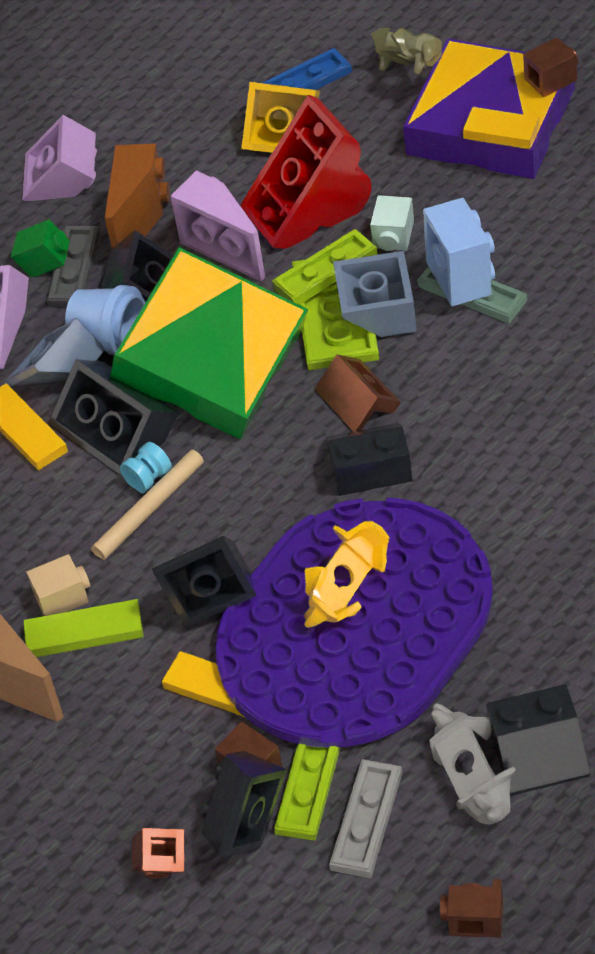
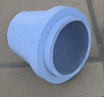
M119 285L112 289H78L69 299L65 323L76 318L103 345L104 350L108 354L114 355L145 305V301L140 291L134 286Z

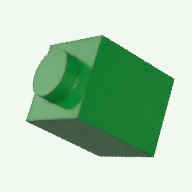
M48 219L17 232L11 258L30 277H37L64 266L70 240L64 232L59 230Z

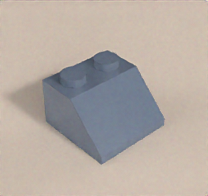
M404 251L333 262L343 319L380 337L417 331L414 301Z

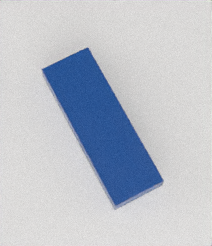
M333 48L263 82V84L317 90L351 73L352 67Z

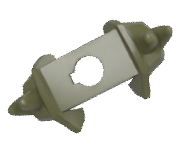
M387 27L379 28L371 33L375 51L379 54V70L385 71L391 61L403 65L411 62L415 63L414 73L420 74L425 66L432 67L441 57L442 41L431 34L422 33L415 36L404 28L398 29L393 33Z

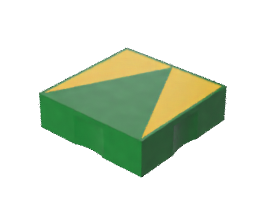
M179 247L114 354L110 377L155 399L177 405L190 413L194 418L233 437L242 439L263 402L269 382L282 368L302 332L308 309Z

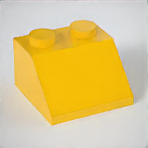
M250 82L241 149L272 153L307 95L319 98L320 91Z

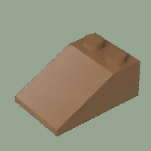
M0 614V699L58 722L64 716L50 673Z

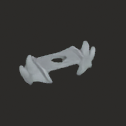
M434 704L431 715L436 723L435 734L430 739V748L433 759L439 765L444 766L459 797L456 803L457 809H464L468 815L479 823L490 825L501 821L510 812V781L516 769L513 766L496 776L492 772L473 733L475 731L487 740L491 735L490 717H472L463 712L453 713L441 704ZM464 752H471L474 756L473 771L468 775L458 773L455 768L458 756Z

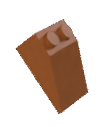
M156 143L115 145L105 221L112 249L134 230L146 236L163 215L164 202L170 201L169 182L163 181L165 177V161L163 157H158Z

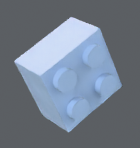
M464 198L423 209L426 262L451 307L491 295V280L495 279V271L490 260V253L494 252V243L490 233H484L481 228L477 211L475 209L471 210Z

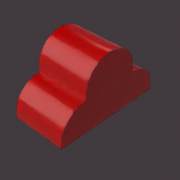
M307 95L240 205L248 218L273 248H290L311 237L319 226L332 227L357 215L364 208L370 197L372 185L368 175L358 165L361 156L359 143L319 98Z

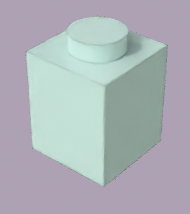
M378 195L370 224L372 243L377 248L386 251L407 250L414 224L412 198Z

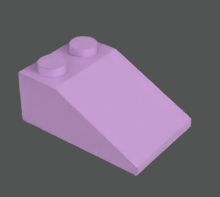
M195 171L171 195L180 243L261 282L265 278L256 227L223 182H220L215 177H209L199 171Z

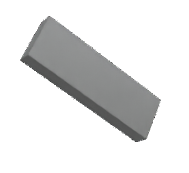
M362 759L330 860V871L366 878L372 877L401 780L402 766Z

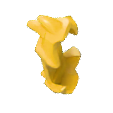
M364 521L349 531L336 525L333 527L342 543L325 568L317 566L305 569V593L309 596L308 604L310 606L304 614L305 626L307 628L319 625L324 621L338 622L346 617L354 616L361 609L359 601L348 607L347 604L371 569L381 573L385 572L386 553L390 537L383 527L373 521ZM337 566L345 567L350 573L351 581L347 587H338L334 584V570Z

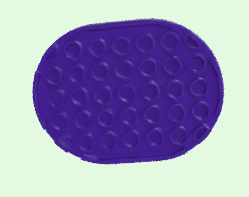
M386 497V501L364 502L360 498L334 504L333 509L316 516L311 514L290 528L251 574L257 596L236 606L228 607L225 610L217 630L216 661L223 688L236 709L255 726L282 740L296 744H305L306 746L329 748L330 746L348 747L360 745L386 737L410 724L429 708L483 632L490 615L493 594L491 570L484 551L471 538V533L463 525L446 513L431 506ZM364 521H373L383 527L390 537L386 553L385 572L381 573L371 569L347 604L348 607L359 601L361 609L354 616L346 617L338 622L324 621L319 625L307 628L305 626L304 614L310 606L308 604L309 596L305 593V569L317 566L326 567L342 543L333 527L336 525L349 531ZM337 566L334 570V584L338 587H347L351 581L350 573L345 567Z

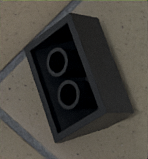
M76 359L48 424L122 476L120 465L128 458H135L138 455V450L145 443L152 442L160 447L166 441L178 412L161 400L155 399L110 377L112 367L105 362Z

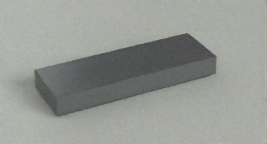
M65 226L64 233L70 240L64 266L54 270L47 298L49 307L67 308L69 299L76 290L87 289L100 235L98 226Z

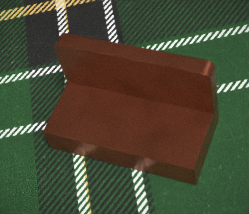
M338 354L315 387L316 392L352 431L362 430L375 410L392 414L401 403L361 359Z

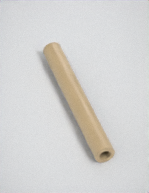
M190 450L91 547L92 552L102 560H105L204 463L202 456L195 450Z

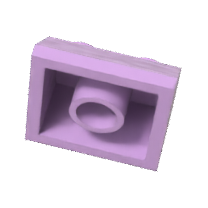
M62 115L25 153L22 200L35 201L76 197L84 188L88 189L96 177V172L94 171L97 153L95 148L96 133Z

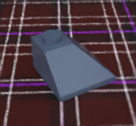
M75 318L46 334L4 383L12 387L67 381L75 360L98 361V357L104 352L103 345Z

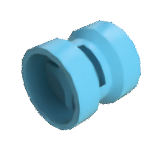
M152 442L145 443L138 450V455L135 458H128L120 465V472L126 482L142 494L153 486L154 480L157 477L162 478L172 469L168 456L159 446Z

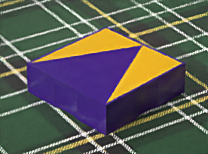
M447 38L442 48L441 57L434 64L403 126L406 155L447 163L471 164L489 171L535 179L549 148L551 134L556 125L561 121L573 95L575 82L546 97H542L524 79L523 54L526 52ZM477 107L539 117V128L531 148L525 149L464 139L463 129L472 108Z

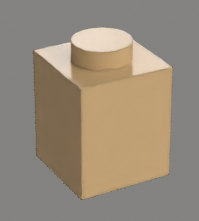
M69 554L27 571L33 594L44 616L64 613L89 603L85 591L86 588L91 587L88 576L83 566L75 567Z

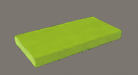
M304 260L292 261V266L294 267ZM337 282L300 304L308 309L302 328L308 371L328 368L337 354L361 359L362 362L379 360L376 335L343 319Z

